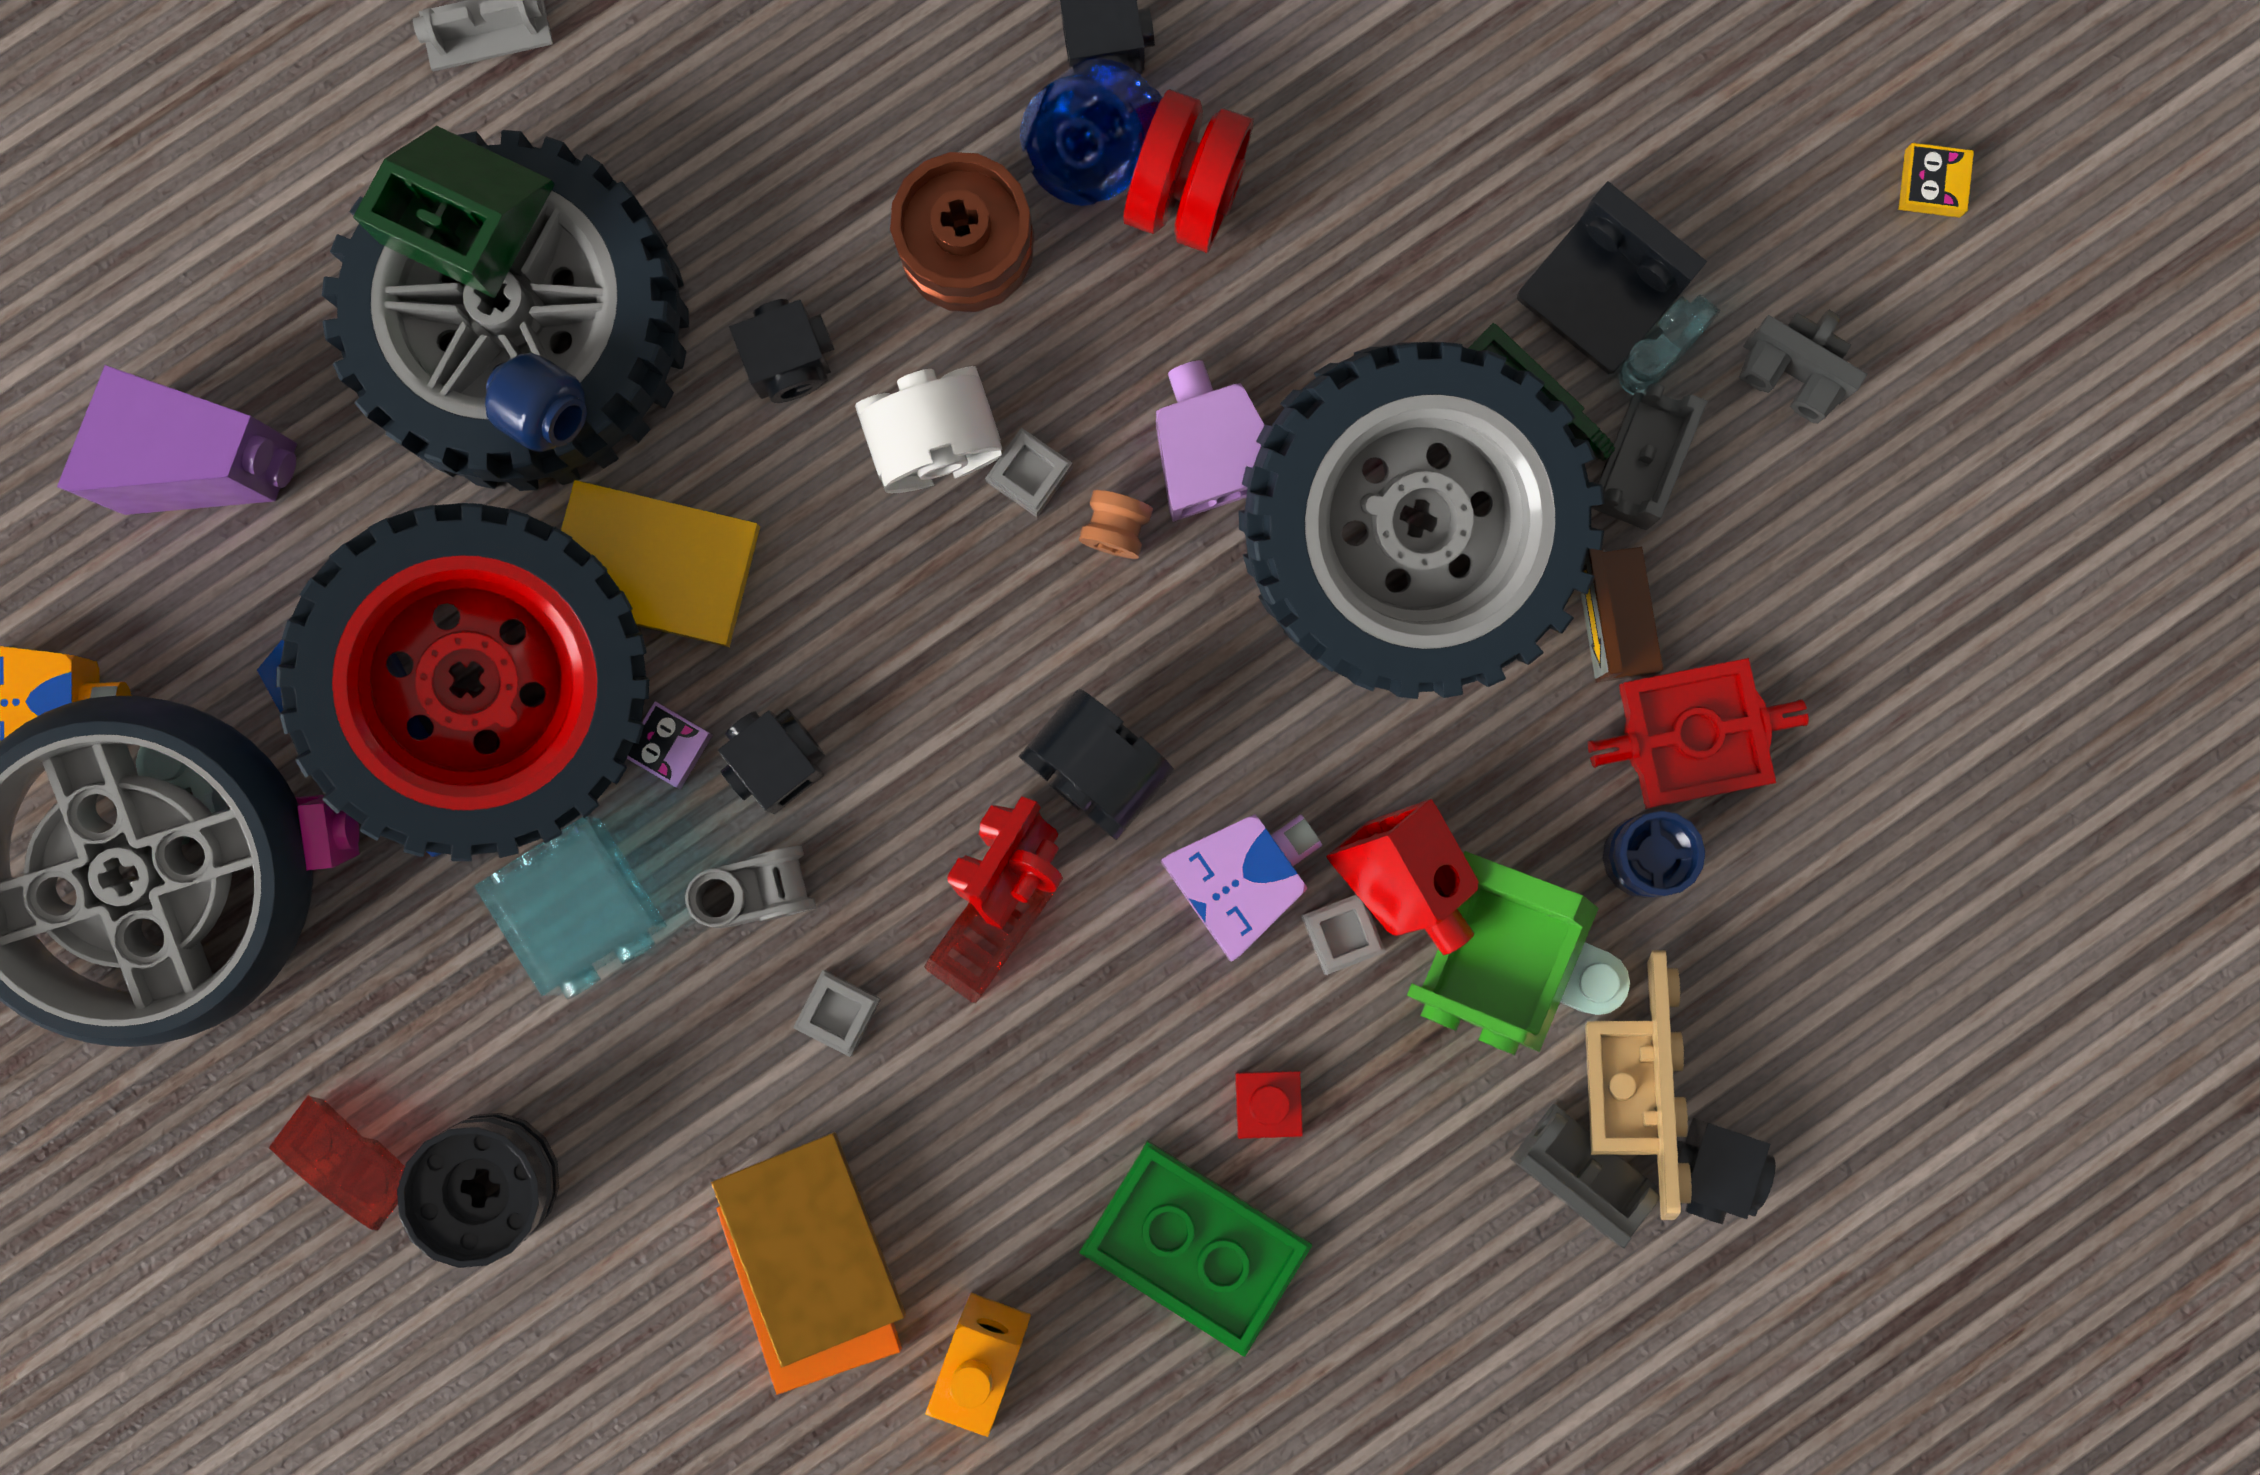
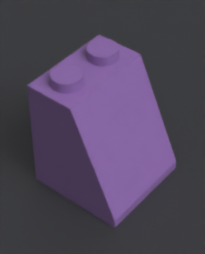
M105 365L57 487L124 515L274 502L280 488H284L294 474L296 467L294 451L297 443L250 415Z

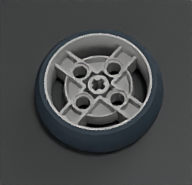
M106 696L68 703L24 723L1 740L0 1001L23 1018L44 1029L75 1040L114 1047H139L186 1038L215 1027L252 1003L282 970L296 946L307 918L313 886V870L306 869L297 807L299 804L283 775L272 761L251 740L232 726L208 713L169 700L141 696ZM127 744L154 749L187 765L217 790L229 805V808L211 813L199 799L179 786L163 780L139 776ZM46 771L57 802L47 812L32 835L25 857L24 873L11 876L10 845L15 819L30 787L39 775ZM99 794L108 797L116 806L117 819L114 825L103 821L96 811L95 804ZM185 836L194 838L204 849L205 859L202 866L193 865L184 857L181 844ZM134 865L138 871L139 878L127 877L123 879L119 872V866L130 867ZM253 866L254 898L248 928L231 958L223 967L212 974L200 941L211 931L222 913L231 887L232 872ZM58 877L66 879L75 888L77 895L75 906L65 903L57 894L56 883ZM144 918L153 920L162 929L164 934L162 947L151 944L144 937L141 927ZM47 932L60 946L81 959L103 966L121 968L129 992L104 986L73 971L55 957L36 935Z

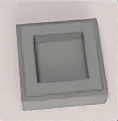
M1021 427L985 479L992 487L1038 518L1073 469V463Z
M1357 895L1301 915L1324 975L1385 953L1371 913Z
M822 970L793 1028L851 1057L860 1043L881 998L826 970Z

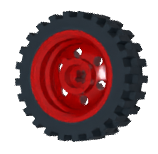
M477 503L442 504L415 508L402 514L385 518L367 527L368 529L347 543L342 544L329 556L327 562L314 577L309 579L299 594L301 598L292 617L287 620L281 640H284L281 664L277 666L276 687L281 688L283 711L279 715L284 734L289 733L298 753L295 761L305 778L311 775L325 793L322 800L337 814L342 810L361 824L359 831L376 841L382 836L404 845L403 852L424 857L425 851L451 855V861H472V855L498 852L499 858L519 854L518 847L539 839H543L546 844L563 835L561 828L579 815H582L584 818L590 815L599 806L597 799L612 782L617 785L625 773L627 767L624 763L634 743L639 744L644 724L641 722L644 701L649 699L650 680L646 677L644 654L647 651L643 634L638 631L631 612L633 610L624 592L618 588L608 574L607 568L594 555L590 554L574 541L571 536L560 529L519 511ZM448 603L458 609L460 620L454 628L445 630L435 624L433 613L439 605ZM516 619L525 626L526 634L523 641L519 644H507L501 639L500 627L505 621ZM397 651L405 652L412 658L413 669L407 676L396 677L388 671L387 659L392 653ZM471 661L481 665L483 669L480 671L478 678L483 687L473 694L466 688L462 694H459L451 688L455 680V676L450 670L451 666L461 662L467 668ZM529 682H537L545 690L543 702L535 707L524 705L519 697L522 686ZM415 715H425L430 718L434 726L432 734L426 739L412 737L407 730V722ZM482 730L494 731L500 739L498 748L494 752L487 754L476 750L473 740L478 732Z

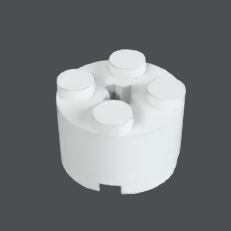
M975 366L954 370L940 379L936 378L933 369L916 371L901 377L897 381L899 392L873 395L857 402L855 405L878 477L882 480L885 492L903 493L934 486L933 478L953 473L954 478H958L991 464L1002 455L1001 439Z

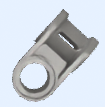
M792 846L746 858V861L708 869L697 874L689 883L685 893V904L690 916L698 923L708 927L729 928L758 920L760 922L774 920L816 909L815 898L807 897L799 859L804 856L802 846ZM778 870L780 871V875H781V879H782V884H783V888H784V892H785V897H784V898H783V894H782V890H781V886H780V882H779V877H778V873H777ZM717 881L727 882L734 892L732 908L721 917L711 916L703 905L705 890Z

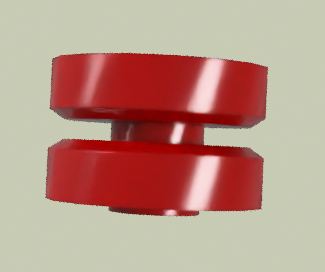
M1169 89L1165 92L1158 105L1142 145L1127 195L1123 220L1126 225L1154 234L1166 225L1177 200H1179L1180 204L1174 228L1177 243L1208 253L1217 237L1224 217L1228 216L1240 186L1246 165L1245 155L1253 130L1254 118L1223 108L1212 116L1199 143L1197 140L1203 119L1200 99Z

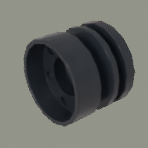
M503 1113L473 1115L425 1141L407 1161L397 1188L399 1218L411 1242L432 1260L457 1268L487 1266L512 1253L535 1232L551 1213L559 1190L558 1161L546 1137L527 1121ZM486 1170L489 1171L490 1182L500 1184V1188L489 1197L485 1196V1186L475 1183V1178Z

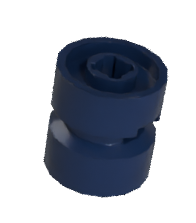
M1657 811L1626 819L1613 828L1605 841L1602 859L1606 874L1620 890L1631 896L1643 898L1661 897L1680 893L1695 883L1704 866L1705 848L1702 836L1692 822L1677 813Z

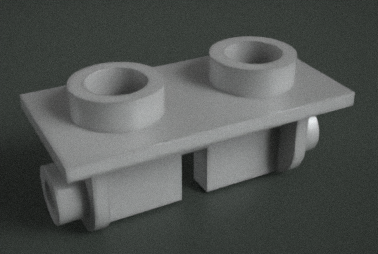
M466 0L419 11L420 17L413 18V26L419 42L426 43L430 67L433 72L553 45L544 0Z

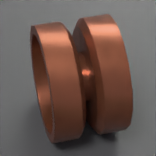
M949 152L924 161L904 178L892 202L890 231L908 281L925 300L949 311L978 312L1001 304L1022 285L1033 261L1034 234L1031 225V215L1021 184L1002 164L978 153ZM961 231H970V234L963 237L956 236Z

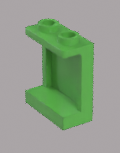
M1464 851V856L1477 877L1479 884L1478 891L1466 900L1458 910L1475 934L1465 945L1450 954L1442 955L1438 949L1423 986L1420 987L1411 983L1407 996L1425 1004L1420 1016L1457 1031L1460 1021L1463 1020L1482 1028L1479 1041L1515 1056L1519 1044L1540 1052L1599 908L1583 895Z

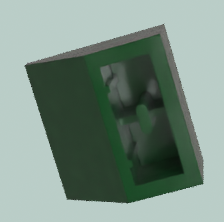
M436 125L383 160L353 218L380 244L495 298L555 184L551 179Z

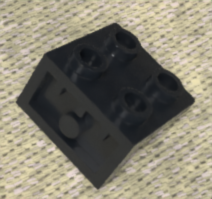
M1607 181L1593 197L1580 220L1520 289L1517 299L1608 374H1613L1699 273L1707 261Z

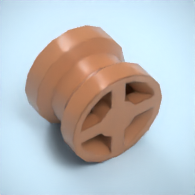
M1104 490L1093 491L1090 500V506L1093 510L1092 519L1089 524L1082 527L1079 541L1091 548L1115 556L1131 559L1139 558L1142 543L1138 538L1141 527L1150 522L1153 508L1142 501L1122 494Z

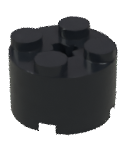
M1079 689L1071 698L1069 697L1018 757L1046 781L1053 774L1057 775L1049 786L1077 810L1081 808L1086 812L1092 805L1094 808L1087 816L1109 836L1117 840L1167 782L1168 777L1174 772V768L1141 736L1138 738L1123 725L1124 721L1087 692Z

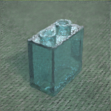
M588 816L586 818L582 817L562 830L563 835L546 844L542 842L474 886L541 996L560 995L561 993L565 995L566 999L577 996L600 981L601 978L597 970L614 959L618 958L621 964H625L651 949L656 944L651 936L667 926L601 819Z

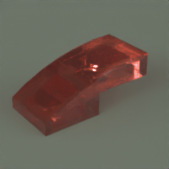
M308 1095L269 1146V1149L324 1197L367 1228L378 1231L398 1205L397 1188L405 1166L378 1140L362 1137L324 1099Z

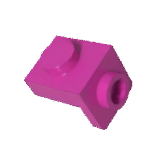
M324 795L295 797L299 804L297 807L307 870L333 868L360 855L358 846L359 823L342 810L337 814L322 800Z

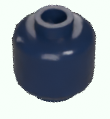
M534 353L517 355L499 365L490 374L486 384L485 407L486 415L496 429L526 448L538 452L567 445L580 433L587 416L584 388L579 380L569 372L542 356Z

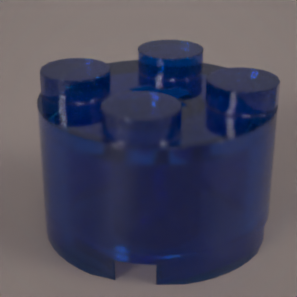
M1087 58L1068 68L1032 98L1022 117L1020 126L1021 147L1023 152L1027 150L1029 159L1034 167L1031 173L1038 184L1057 199L1079 206L1093 205L1096 202L1114 198L1124 192L1131 184L1142 145L1162 99L1161 94L1151 87L1135 70L1113 60Z

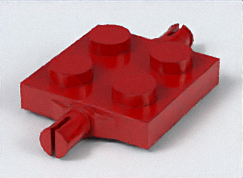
M1749 658L1620 684L1619 689L1626 716L1624 735L1596 741L1590 740L1588 741V752L1593 753L1614 749V752L1590 757L1594 768L1630 760L1639 777L1645 809L1776 783L1770 756L1772 732L1807 726L1809 716L1807 713L1787 718L1782 717L1785 714L1806 710L1807 707L1803 699L1766 707L1764 700L1755 688Z

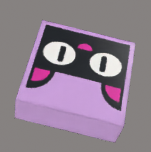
M654 702L642 722L644 728L639 744H633L627 759L672 786L681 789L713 735L665 706Z

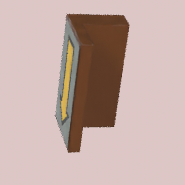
M1642 546L1603 552V548L1602 550L1588 548L1582 572L1595 577L1588 594L1581 592L1596 683L1662 672L1663 665Z

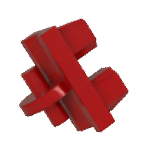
M1022 796L1014 809L996 805L989 807L980 822L979 835L985 844L990 846V849L982 861L967 855L958 858L947 876V880L955 892L970 902L987 924L1003 929L1019 901L1027 903L1036 888L1046 892H1055L1063 880L1061 873L1051 865L1059 850V847L1054 844L1059 834L1040 815L1039 810L1041 807L1038 802Z

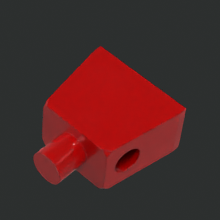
M1432 799L1367 821L1326 856L1341 877L1390 934L1398 936L1425 929L1442 955L1456 951L1474 936V931L1458 908L1478 891L1479 881Z

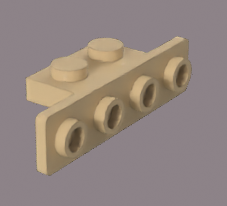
M1652 950L1647 962L1650 1021H1587L1585 1026L1591 1155H1657L1661 1220H1675L1681 1213L1680 1203H1691L1692 1196L1689 1163H1678L1677 1137H1687V1104L1685 1097H1674L1673 1071H1683L1684 1067L1683 1037L1681 1032H1671L1669 1007H1679L1680 978L1678 968H1667L1666 950Z

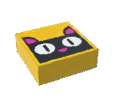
M1911 143L1904 153L1898 210L1962 217L1968 211L1974 151Z

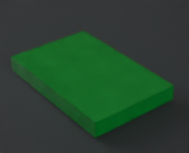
M1147 1140L1079 1253L1245 1357L1311 1249L1312 1243Z

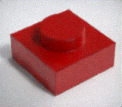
M1299 1070L1235 1072L1238 1139L1303 1137L1301 1078Z

